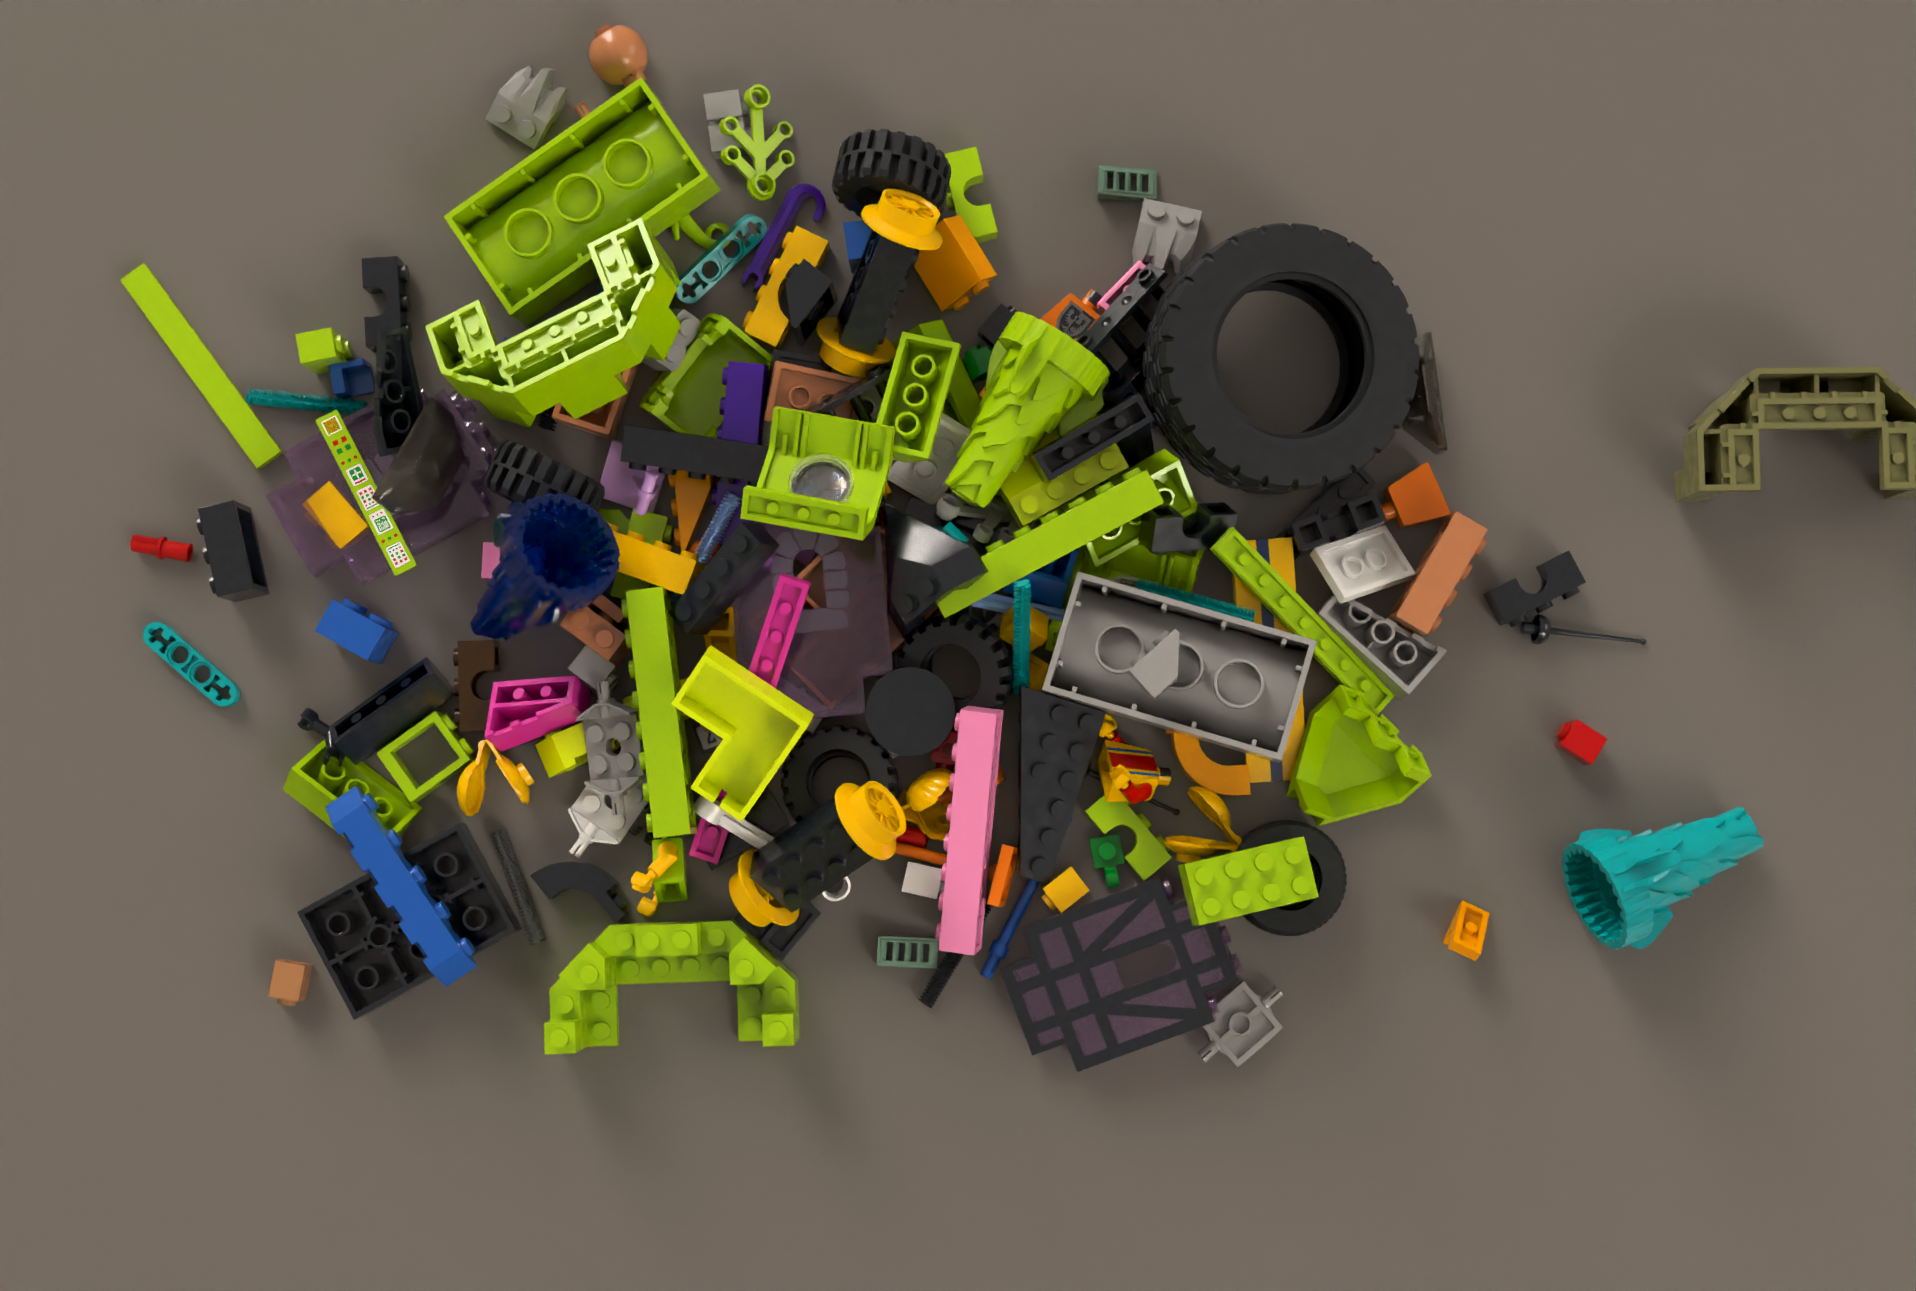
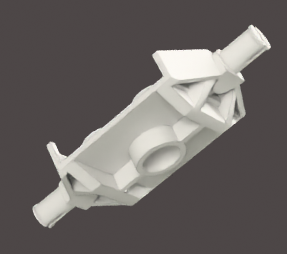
M646 771V778L627 791V795L623 796L626 812L624 815L613 816V809L608 807L606 803L607 795L588 786L584 788L573 806L568 809L580 833L578 835L579 838L571 850H569L571 854H575L574 856L580 858L589 843L592 844L593 842L620 844L648 803L644 801L643 783H647Z

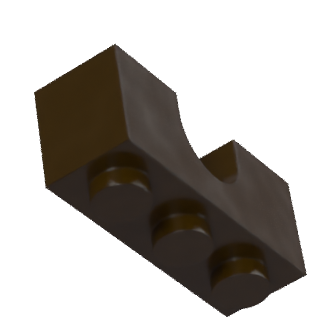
M495 640L458 641V648H454L453 651L454 666H458V678L454 679V694L459 696V708H456L454 713L455 725L459 726V732H485L490 700H483L478 695L477 682L485 673L500 672L499 642Z

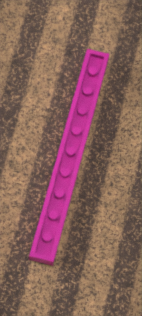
M781 573L749 668L750 672L774 688H777L811 582L785 573ZM721 790L717 800L721 802L727 792ZM701 817L697 827L698 833L694 836L689 855L718 864L729 831Z

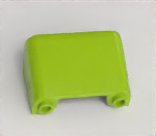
M709 313L701 320L694 340L686 346V353L680 366L672 372L662 371L642 397L639 406L673 432L717 438L718 428L724 419V415H720L719 411L721 397L726 396V385L722 384L724 367H728L729 361L765 364L769 365L770 370L771 354L726 317Z

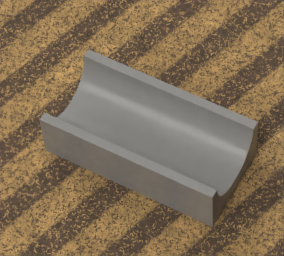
M1077 571L1042 690L1045 693L1108 713L1280 763L1285 752L1317 641ZM1174 629H1177L1180 633L1178 678L1172 686L1153 701L1129 675V670L1132 668L1129 663L1140 652L1144 651L1147 655L1156 647L1152 642L1165 630L1170 634Z

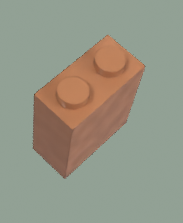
M578 600L559 624L574 637L614 664L616 668L631 650V648H627L625 634Z

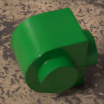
M978 345L964 352L965 357L962 359V362L972 383L987 378L989 360L994 346L981 348Z

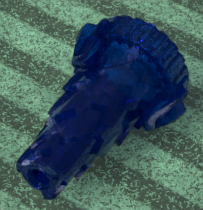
M552 493L545 494L542 497L537 496L532 500L529 498L524 504L517 501L512 502L506 514L499 513L493 525L494 546L500 548V563L492 571V577L487 582V586L490 587L484 592L483 597L477 604V612L470 622L471 629L475 635H482L493 639L504 638L507 641L513 635L524 631L527 627L546 626L556 623L559 612L576 611L578 608L583 609L590 603H593L614 581L620 564L618 561L620 553L615 536L609 524L604 521L603 516L599 512L594 511L589 504L583 503L575 497H567L565 494L553 495Z

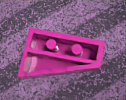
M576 675L493 682L484 737L502 752L579 722L576 721V718L589 708L591 690Z

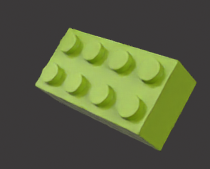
M1304 836L1178 865L1192 926H1200L1319 897Z

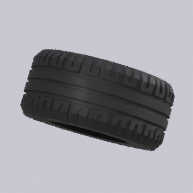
M1278 820L1265 823L1249 832L1242 839L1240 845H1238L1236 851L1304 836L1309 859L1315 873V883L1319 897L1305 900L1294 906H1279L1242 915L1247 921L1263 931L1280 936L1308 934L1326 924L1342 904L1341 900L1344 899L1345 885H1347L1344 859H1342V854L1339 852L1337 845L1334 844L1335 842L1327 834L1311 824L1294 820Z

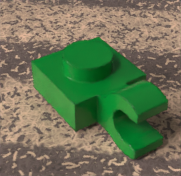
M1119 834L1089 839L1094 869H1104L1107 888L1120 886L1116 865L1125 863Z

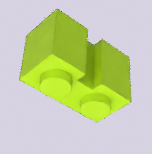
M331 327L295 334L300 364L315 374L330 372L329 365L348 362L353 358L350 341H346L340 334L337 335V332Z

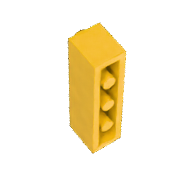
M602 521L601 526L593 523L589 524L577 557L649 584L664 587L666 590L679 595L684 594L706 566L697 561L699 556L685 550H682L680 555L671 552V545L655 540L654 545L644 542L645 536L632 531H628L626 536L618 533V526Z

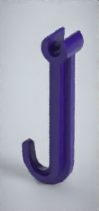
M798 184L789 190L749 268L743 273L741 279L742 287L745 286L748 278H754L757 282L753 288V293L759 291L766 272L801 204L806 198H813L817 202L813 221L818 223L821 220L825 210V198L819 189L809 184Z

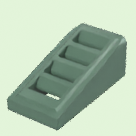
M1098 166L1097 200H1144V198L1156 201L1157 170ZM1107 177H1113V189H1107ZM1119 177H1125V190H1119ZM1131 177H1136V191H1131ZM1142 177L1148 178V192H1142Z
M878 935L876 966L937 969L939 941L936 938ZM887 942H893L892 959H886ZM899 943H905L904 960H898ZM911 943H917L916 961H910ZM923 944H929V962L923 961Z

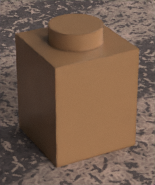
M288 959L275 960L268 997L278 998V1004L295 1006L296 1002L306 1000L313 964Z

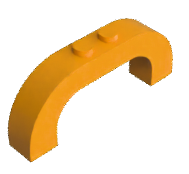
M1165 729L1166 734H1171L1172 748L1177 763L1192 782L1219 795H1251L1249 764L1231 766L1217 764L1203 753L1198 739Z

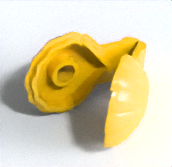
M488 740L480 741L478 743L479 751L476 760L464 769L458 780L457 799L461 810L467 816H473L474 813H478L484 799L485 772L491 750L497 758L495 762L522 803H527L528 805L530 801L528 786L533 784L534 780L522 762L515 766L513 761L501 755L500 751Z
M937 768L921 774L909 785L907 790H902L897 799L906 820L918 824L923 834H926L930 839L944 841L945 835L949 833L950 822L946 820L948 804L941 806L938 802V797L949 786L952 771L946 768Z
M1189 787L1187 794L1195 806L1219 828L1229 842L1177 835L1165 837L1163 840L1165 846L1176 853L1177 861L1186 863L1200 860L1201 856L1209 855L1219 849L1235 852L1242 839L1230 829L1231 816L1224 801L1215 792L1205 787Z

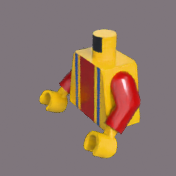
M1105 714L1099 736L1104 738L1105 741L1096 764L1106 801H1129L1131 804H1137L1152 799L1157 785L1168 786L1170 784V768L1156 767L1153 753L1149 749L1132 746L1124 742L1118 732L1114 731L1117 728L1114 718L1110 714Z

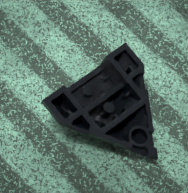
M884 503L888 613L902 638H907L917 627L927 622L923 615L953 591L969 588L989 571L973 545L948 536L949 533L912 515H906L896 510V507Z

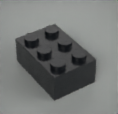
M234 500L198 508L200 517L196 519L199 533L204 535L206 546L203 547V555L206 563L210 564L212 576L209 577V583L212 592L217 597L232 602L270 594L251 508Z

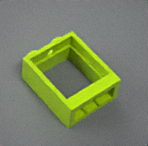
M434 711L376 753L410 802H419L475 760L472 756V753L475 752L474 748L465 737L460 739L455 732L457 728L455 721L448 713L443 715L442 712ZM436 724L459 759L420 786L396 751Z

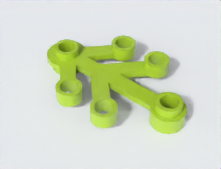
M761 84L753 85L744 94V102L750 109L752 139L740 127L739 121L734 116H727L719 123V130L725 136H732L751 156L754 169L741 157V151L735 145H729L721 151L722 161L726 165H734L747 179V190L754 199L766 201L775 192V179L784 170L793 166L795 157L791 151L783 150L776 154L774 158L775 163L766 171V158L782 141L792 136L793 128L789 122L781 121L773 127V134L765 141L763 108L770 103L771 96L769 90ZM752 95L757 98L758 103L753 100ZM726 122L732 125V130L727 128ZM780 127L785 129L786 135L780 132ZM728 151L733 153L734 160L729 158ZM782 156L787 158V164L782 161ZM757 182L762 185L763 191L759 189Z

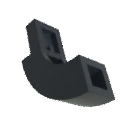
M574 861L560 862L543 867L530 875L548 899H553L568 889H581L594 896L615 923L622 921L629 915L625 910L628 907L625 900L617 892L614 895L611 893V890L619 882L611 874L595 865Z

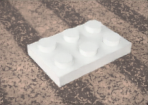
M942 413L929 461L905 463L893 460L888 480L926 503L934 505L939 500L941 494L948 489L944 481L959 459L956 458V454L971 433V430Z
M1386 525L1314 548L1310 554L1340 604L1409 581L1416 574Z

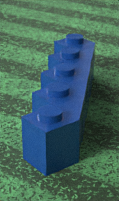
M355 786L325 806L332 826L338 835L343 834L352 848L350 853L363 872L366 871L376 884L374 888L387 908H391L400 919L399 926L411 944H415L425 956L423 962L429 971L447 987L477 967L472 955L475 953L473 945L466 937L461 939L453 931L448 919L451 913L442 901L437 903L428 894L424 884L427 880L426 875L418 865L413 867L404 858L400 845L403 844L402 839L394 829L388 830L380 822L376 812L379 806L370 793L364 794Z

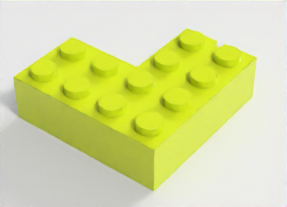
M711 645L671 703V705L722 738L690 788L712 803L715 802L721 790H724L727 793L721 801L719 808L741 822L814 716L812 712Z

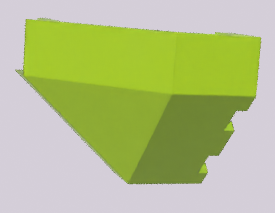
M1341 684L1309 713L1287 792L1288 797L1299 800V806L1306 814L1313 816L1316 826L1400 804L1432 777L1422 753L1414 745L1408 748L1397 737L1400 731L1383 714L1377 717L1366 706L1369 700L1361 692Z

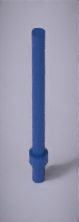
M1027 880L997 941L993 940L988 950L991 953L980 972L982 976L991 979L1001 958L1004 959L1010 949L1007 946L1040 883L1039 881Z

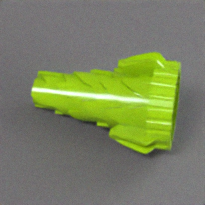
M1019 311L1015 312L993 347L987 372L986 392L979 405L981 409L971 426V433L956 454V458L959 460L944 481V484L966 502L984 508L993 499L1010 471L1016 473L1025 457L1037 449L1047 433H1051L1056 428L1057 434L1061 437L1091 419L1101 410L1104 405L1102 391L1109 381L1110 371L1093 353L1062 331L1032 315Z

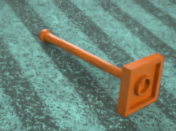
M896 842L894 854L941 866L947 862L946 854ZM1002 844L998 863L989 866L988 878H990L992 886L987 904L997 907L1006 906L1018 859L1017 847Z

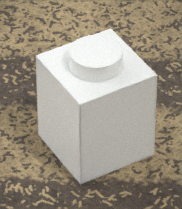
M908 861L901 891L937 899L938 893H944L945 881H941L942 869Z

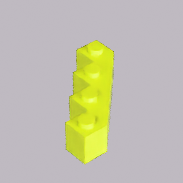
M688 678L680 680L681 688ZM632 695L622 700L624 705L634 709ZM635 709V710L637 711L638 721H640L639 711H638V709ZM684 713L685 720L691 718ZM583 722L563 731L558 729L544 735L545 739L535 745L549 778L571 771L588 761ZM613 739L611 742L613 752L621 748V744L617 739Z

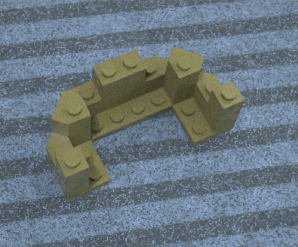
M1880 366L1756 368L1742 376L1726 393L1717 397L1688 427L1690 431L1683 437L1684 468L1674 472L1675 502H1705L1725 492L1760 491L1759 431L1851 430L1852 441L1878 440L1880 490L1884 492V499H1915L1916 400L1903 388H1899L1888 378L1889 375Z

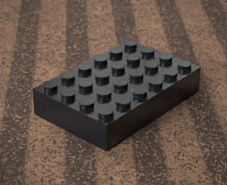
M458 823L403 854L404 858L413 867L418 865L427 877L424 884L428 894L437 903L442 901L451 913L448 919L453 931L461 939L466 937L475 949V953L472 954L473 956L522 930L466 823ZM368 873L297 912L354 1020L368 1015L435 978L423 962L425 956L415 944H411L399 926L400 919L391 908H387L375 890L376 884Z

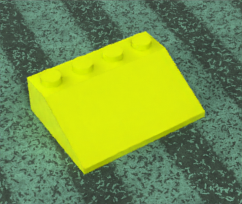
M1056 428L1051 433L1045 435L1035 451L1060 437L1057 434ZM1114 443L1050 482H1042L1027 455L1016 473L1010 471L998 491L1021 529L1125 471L1129 466L1118 446Z

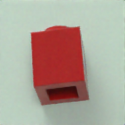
M1576 719L1570 720L1569 723L1564 722L1555 735L1558 740L1554 746L1580 763L1591 765L1608 739Z

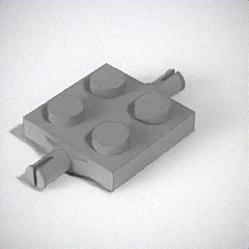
M1242 980L1210 1008L1215 1022L1202 1027L1207 1031L1211 1042L1197 1052L1198 1055L1206 1063L1208 1059L1220 1051L1227 1055L1236 1067H1239L1283 1029L1282 1025L1273 1016L1270 1008L1274 1002L1283 996L1281 991L1274 986L1261 997L1253 993Z

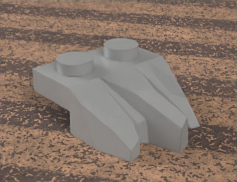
M527 66L515 73L499 90L485 119L532 149H539L551 123H556L565 105L568 88L560 86L555 90L552 89L555 69L543 68L534 78L532 68Z
M1144 198L1132 249L1133 265L1138 261L1142 263L1146 261L1164 271L1167 266H1170L1174 273L1178 274L1191 262L1202 211Z

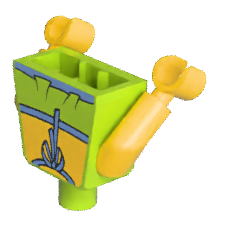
M672 836L652 841L653 863L647 868L648 873L644 874L636 871L631 878L632 889L642 893L649 892L654 881L655 890L653 894L655 896L653 900L642 897L637 906L639 913L651 917L656 913L660 902L688 900L683 838Z

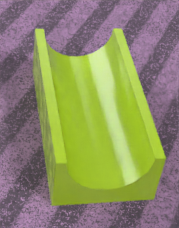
M640 77L443 217L509 315L529 326L599 277L587 244L639 218L643 219L656 237L719 193L721 189L684 139L664 109L658 96L645 80Z

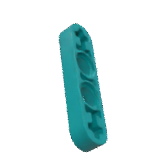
M747 214L740 218L679 276L681 284L677 286L675 296L688 304L699 300L764 238L767 231L764 220L753 214ZM749 222L753 224L758 223L755 227L758 232L755 235L748 233L743 238L748 241L745 245L740 238L735 236L737 232L743 236L749 230L747 226ZM733 240L738 245V251L734 256L728 257L724 254L723 247L726 242ZM707 261H714L717 267L715 274L711 277H705L702 274V266ZM694 273L705 282L703 285L696 282L691 287L692 295L689 296L686 293L682 295L684 291L682 285L684 283L691 285L697 280L692 277Z
M152 622L145 627L143 640L146 645L214 704L222 707H231L238 703L241 697L239 686L173 628L161 622ZM154 630H164L161 634L162 637L172 643L167 646L164 642L153 641L156 637L153 634ZM183 646L188 651V658L183 663H177L173 657L174 651L178 647ZM201 666H207L210 669V678L206 682L201 683L196 679V671ZM217 683L222 688L228 689L230 687L229 694L231 698H223L221 700L222 693L217 688L211 686Z

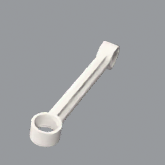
M700 795L692 807L694 812L708 822L720 825L758 849L775 838L744 819L741 822L719 808L721 802L717 799L712 803ZM848 877L843 878V887L838 892L828 893L824 891L822 893L823 896L830 901L844 899L849 894L851 888Z

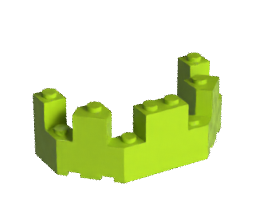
M639 218L587 244L604 292L500 344L496 341L485 307L479 299L426 325L425 328L441 374L462 396L480 401L495 418L529 428L537 414L559 403L575 420L627 394L628 391L621 372L641 363L645 355L664 361L682 325L669 308L677 291V286L681 284L672 260L643 219Z
M735 919L616 923L609 925L594 942L588 943L558 975L560 978L549 989L550 1020L544 1023L545 1054H572L586 1047L618 1046V985L730 981V985H737L738 1040L763 1041V1047L794 1046L800 1039L798 977Z

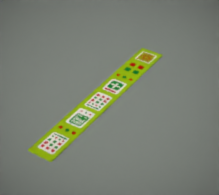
M334 410L316 419V423L394 575L397 576L417 566L338 410Z

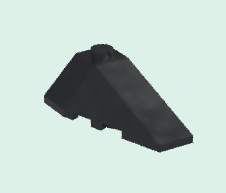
M406 327L378 331L373 430L379 457L432 446Z

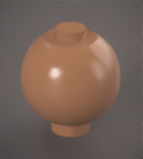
M609 23L594 32L597 38L590 44L589 61L593 71L601 80L612 85H624L626 88L640 77L644 80L647 79L643 71L648 63V49L639 33L623 25L611 27Z

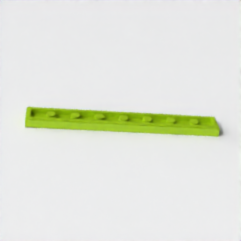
M143 263L120 279L254 466L261 470L283 454L282 449L250 405L246 403L242 394L148 265Z
M1230 527L1210 550L1290 633L1316 640L1317 643L1313 657L1339 684L1361 692L1369 700L1366 706L1378 716L1395 695L1234 527Z

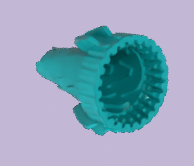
M1736 807L1712 818H1703L1684 825L1681 822H1677L1653 833L1651 829H1648L1633 836L1630 830H1586L1580 833L1578 841L1567 845V848L1563 851V879L1575 911L1578 913L1582 923L1587 927V930L1598 942L1612 950H1619L1628 945L1641 950L1653 942L1672 920L1674 915L1670 911L1669 905L1692 896L1691 890L1710 883L1713 875L1738 865V859L1763 847L1764 838L1758 834L1755 823L1746 814V809L1742 807Z

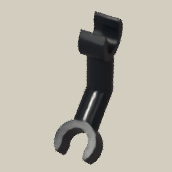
M306 708L300 715L302 719L297 723L298 726L306 731L313 729L324 736L327 749L323 757L324 765H328L332 756L338 759L339 767H341L345 754L334 744L328 729L329 725L319 720V716L314 710Z

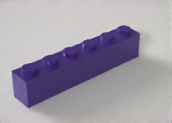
M729 361L728 367H724L722 384L726 385V396L721 397L719 408L720 415H724L723 427L718 428L717 438L762 445L769 365ZM736 479L735 484L718 482V487H713L712 505H716V515H718L716 511H719L718 508H721L719 505H723L721 501H724L723 498H726L725 494H727V491L741 499L743 498V488L747 486V480ZM739 500V507H735L737 510H733L735 514L733 513V517H730L732 520H728L730 523L727 524L728 527H725L726 530H723L724 534L722 533V537H719L721 540H717L718 542L725 543L741 522L755 524V521L740 519L742 500ZM711 517V518H710V523H709L710 525H712V524H711V521H714L712 518H716V517Z

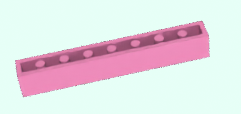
M966 706L955 717L954 729L958 731L957 743H954L952 749L955 773L951 774L949 780V791L953 792L952 803L948 804L946 820L950 822L949 833L945 835L943 845L944 851H947V862L943 864L941 870V881H945L944 893L940 894L938 901V910L942 911L941 922L937 924L935 934L936 940L939 941L940 951L974 956L982 947L1004 710Z

